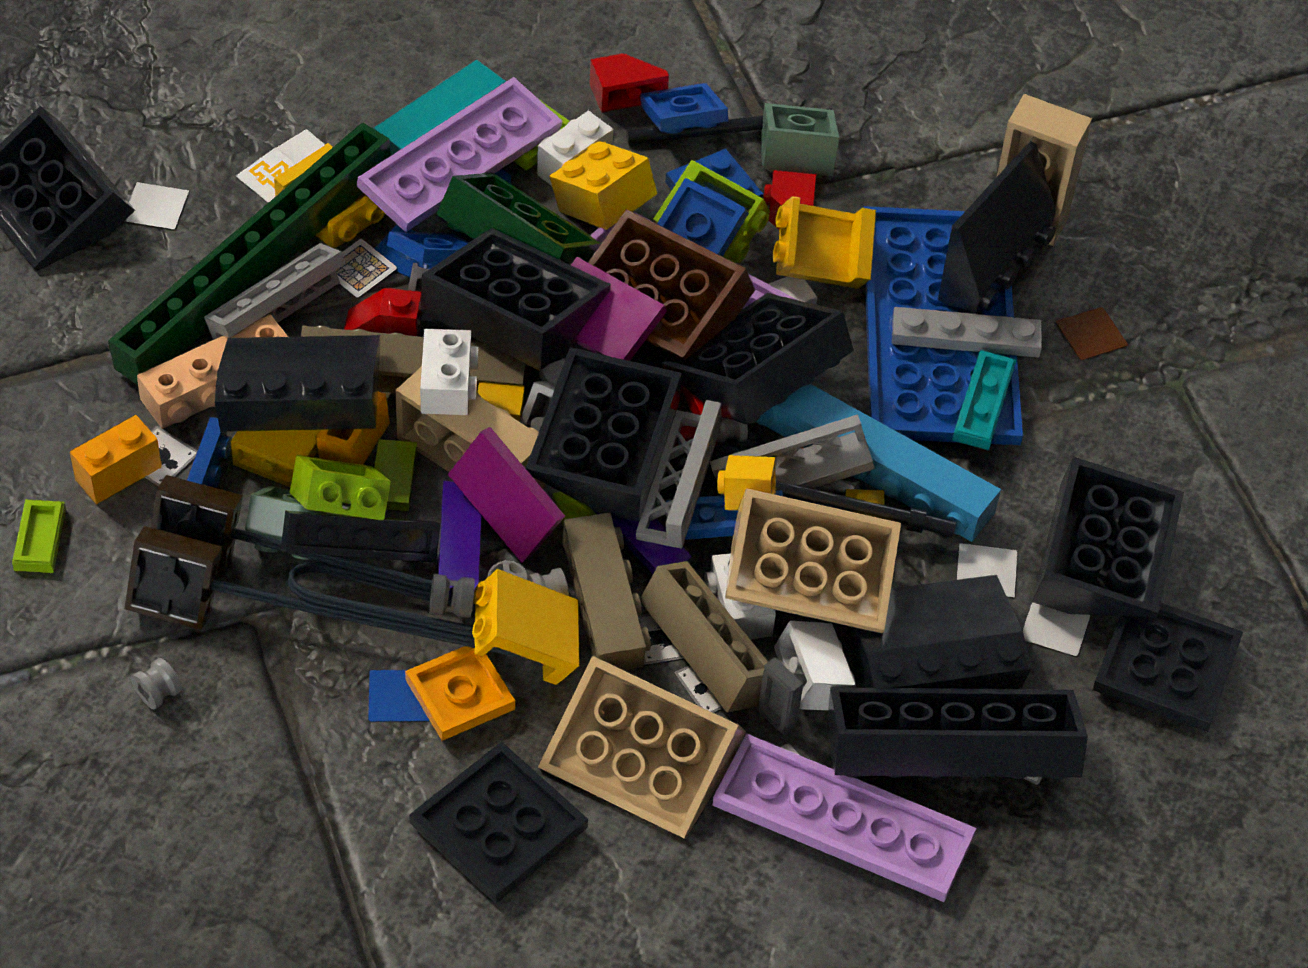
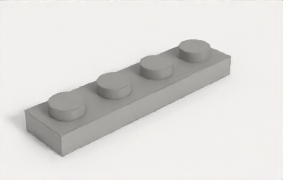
M894 307L892 316V344L972 352L983 350L994 354L1039 357L1042 348L1041 320Z

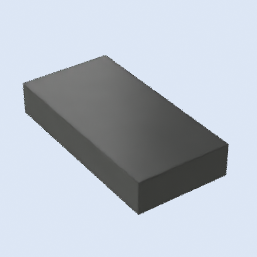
M774 657L764 665L758 712L780 733L787 736L797 726L803 682Z

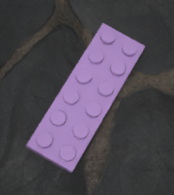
M513 77L359 176L357 187L399 227L407 232L438 211L452 176L496 173L540 144L544 138L558 132L561 129L562 120Z
M746 734L713 796L712 806L942 902H945L976 832V828L856 778L834 775V769L749 734Z

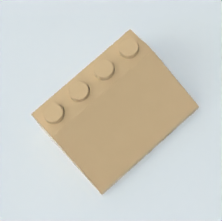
M746 488L737 513L725 599L883 633L886 624L901 523Z
M592 656L538 768L686 839L727 772L746 731L734 722Z

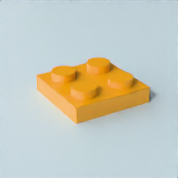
M463 646L405 671L406 682L442 741L515 710V699L487 654L484 656L475 654V648Z

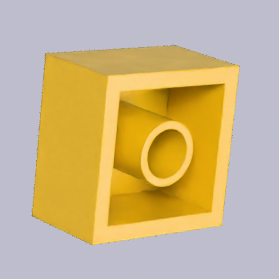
M602 141L591 144L586 151L573 160L565 162L560 169L549 176L559 212L605 230L615 225L626 209L633 212L657 195L648 157Z

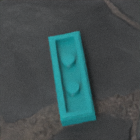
M980 350L952 441L985 450L990 449L1015 368L1016 359Z

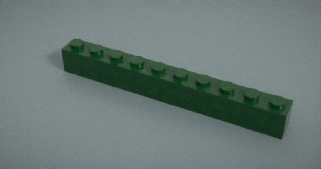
M363 122L359 124L108 340L114 369L138 385V374L181 354L209 329L204 316L272 274L326 227L329 220L343 212L363 194L357 187L358 177L391 156L389 138Z

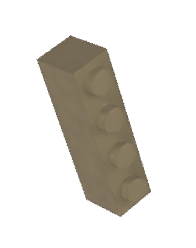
M611 513L564 520L562 542L591 656L622 670L643 667L645 651H650L651 649L650 636L647 627H640L638 617L642 615L641 603L638 593H631L629 583L633 582L630 561L622 559L620 550L624 549V541L620 526L614 527Z
M688 561L657 566L640 598L642 605L727 713L757 707L760 699L764 665L768 663L766 658Z

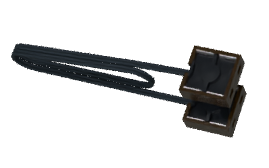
M166 475L156 490L151 528L144 526L134 541L124 608L128 611L202 630L211 615L214 593L219 591L308 613L475 648V638L472 635L473 626L316 593L303 588L295 580L297 576L305 573H322L430 602L432 580L346 557L289 553L319 561L297 565L289 573L288 586L294 594L304 600L215 580L216 576L223 578L232 563L235 539L282 551V540L235 528L239 521L243 495ZM448 598V605H447V606H450V600H451V598ZM473 603L471 613L475 614V604ZM498 647L490 650L495 653L523 657Z

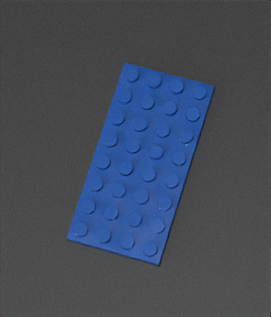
M864 206V208L876 210L871 280L865 283L869 415L871 418L911 440L956 442L952 441L954 430L979 352L892 344V316L894 307L958 312L938 301V295L952 225L965 211ZM1012 286L1009 289L1003 288L991 310H984L981 315L1014 317ZM998 354L1016 359V364L991 444L1021 445L1023 430L1017 355Z

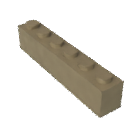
M302 326L301 337L380 335L379 392L396 393V389L422 366L424 337L407 336L402 333H375L362 329L343 330L332 329L327 326ZM471 340V346H478V370L470 369V376H477V391L479 381L526 385L528 370L526 363L500 352L485 343Z

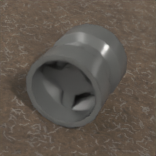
M434 574L429 614L443 615L445 612H452L457 617L470 618L475 579L461 577L459 580H450L446 575ZM450 586H452L450 606H447L449 598V588Z

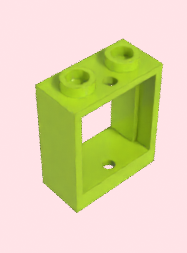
M691 160L653 220L656 224L658 223L685 178L703 187L707 186L749 209L747 218L723 255L724 258L734 263H740L748 254L749 243L756 232L760 233L765 228L770 210L763 198Z
M296 455L290 494L308 510L384 521L391 481L373 466ZM342 503L351 504L348 509H343Z

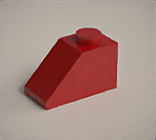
M622 53L591 59L589 84L602 113L641 105L640 93L668 89L669 74L667 70Z
M773 170L772 184H765L763 196L770 210L768 221L776 227L778 208L792 196L800 197V204L814 206L816 174Z
M383 288L348 310L344 330L362 329L375 333H402L407 336L419 337L422 317L421 292Z

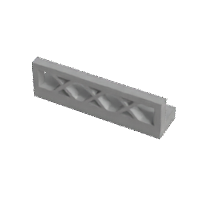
M319 243L204 316L213 340L221 336L231 338L263 316L265 317L269 314L278 323L339 284L340 281L336 270L346 264L342 252Z
M706 400L701 415L676 411L636 531L637 540L682 549L722 426L721 403ZM682 425L697 427L693 439L685 441L680 434ZM685 453L687 460L684 469L676 472L670 461ZM676 484L677 490L674 499L666 503L661 497L660 491ZM666 515V532L648 528L650 521Z
M858 414L732 454L735 456H776L777 481L812 489L875 469ZM855 430V432H853V433H850V434H847V435H844V436H841V437H837L838 435H841V434H844V433H847V432H850V431ZM809 444H813L812 446H809V447H806V448H803V449L801 448V447H803V446H806V445H809ZM728 456L710 461L716 482H718L719 470L725 471Z

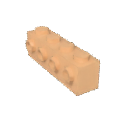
M269 314L231 338L288 336L272 315ZM221 336L137 375L140 400L162 429L175 423L183 422L188 417L209 407H215L217 371L227 337Z

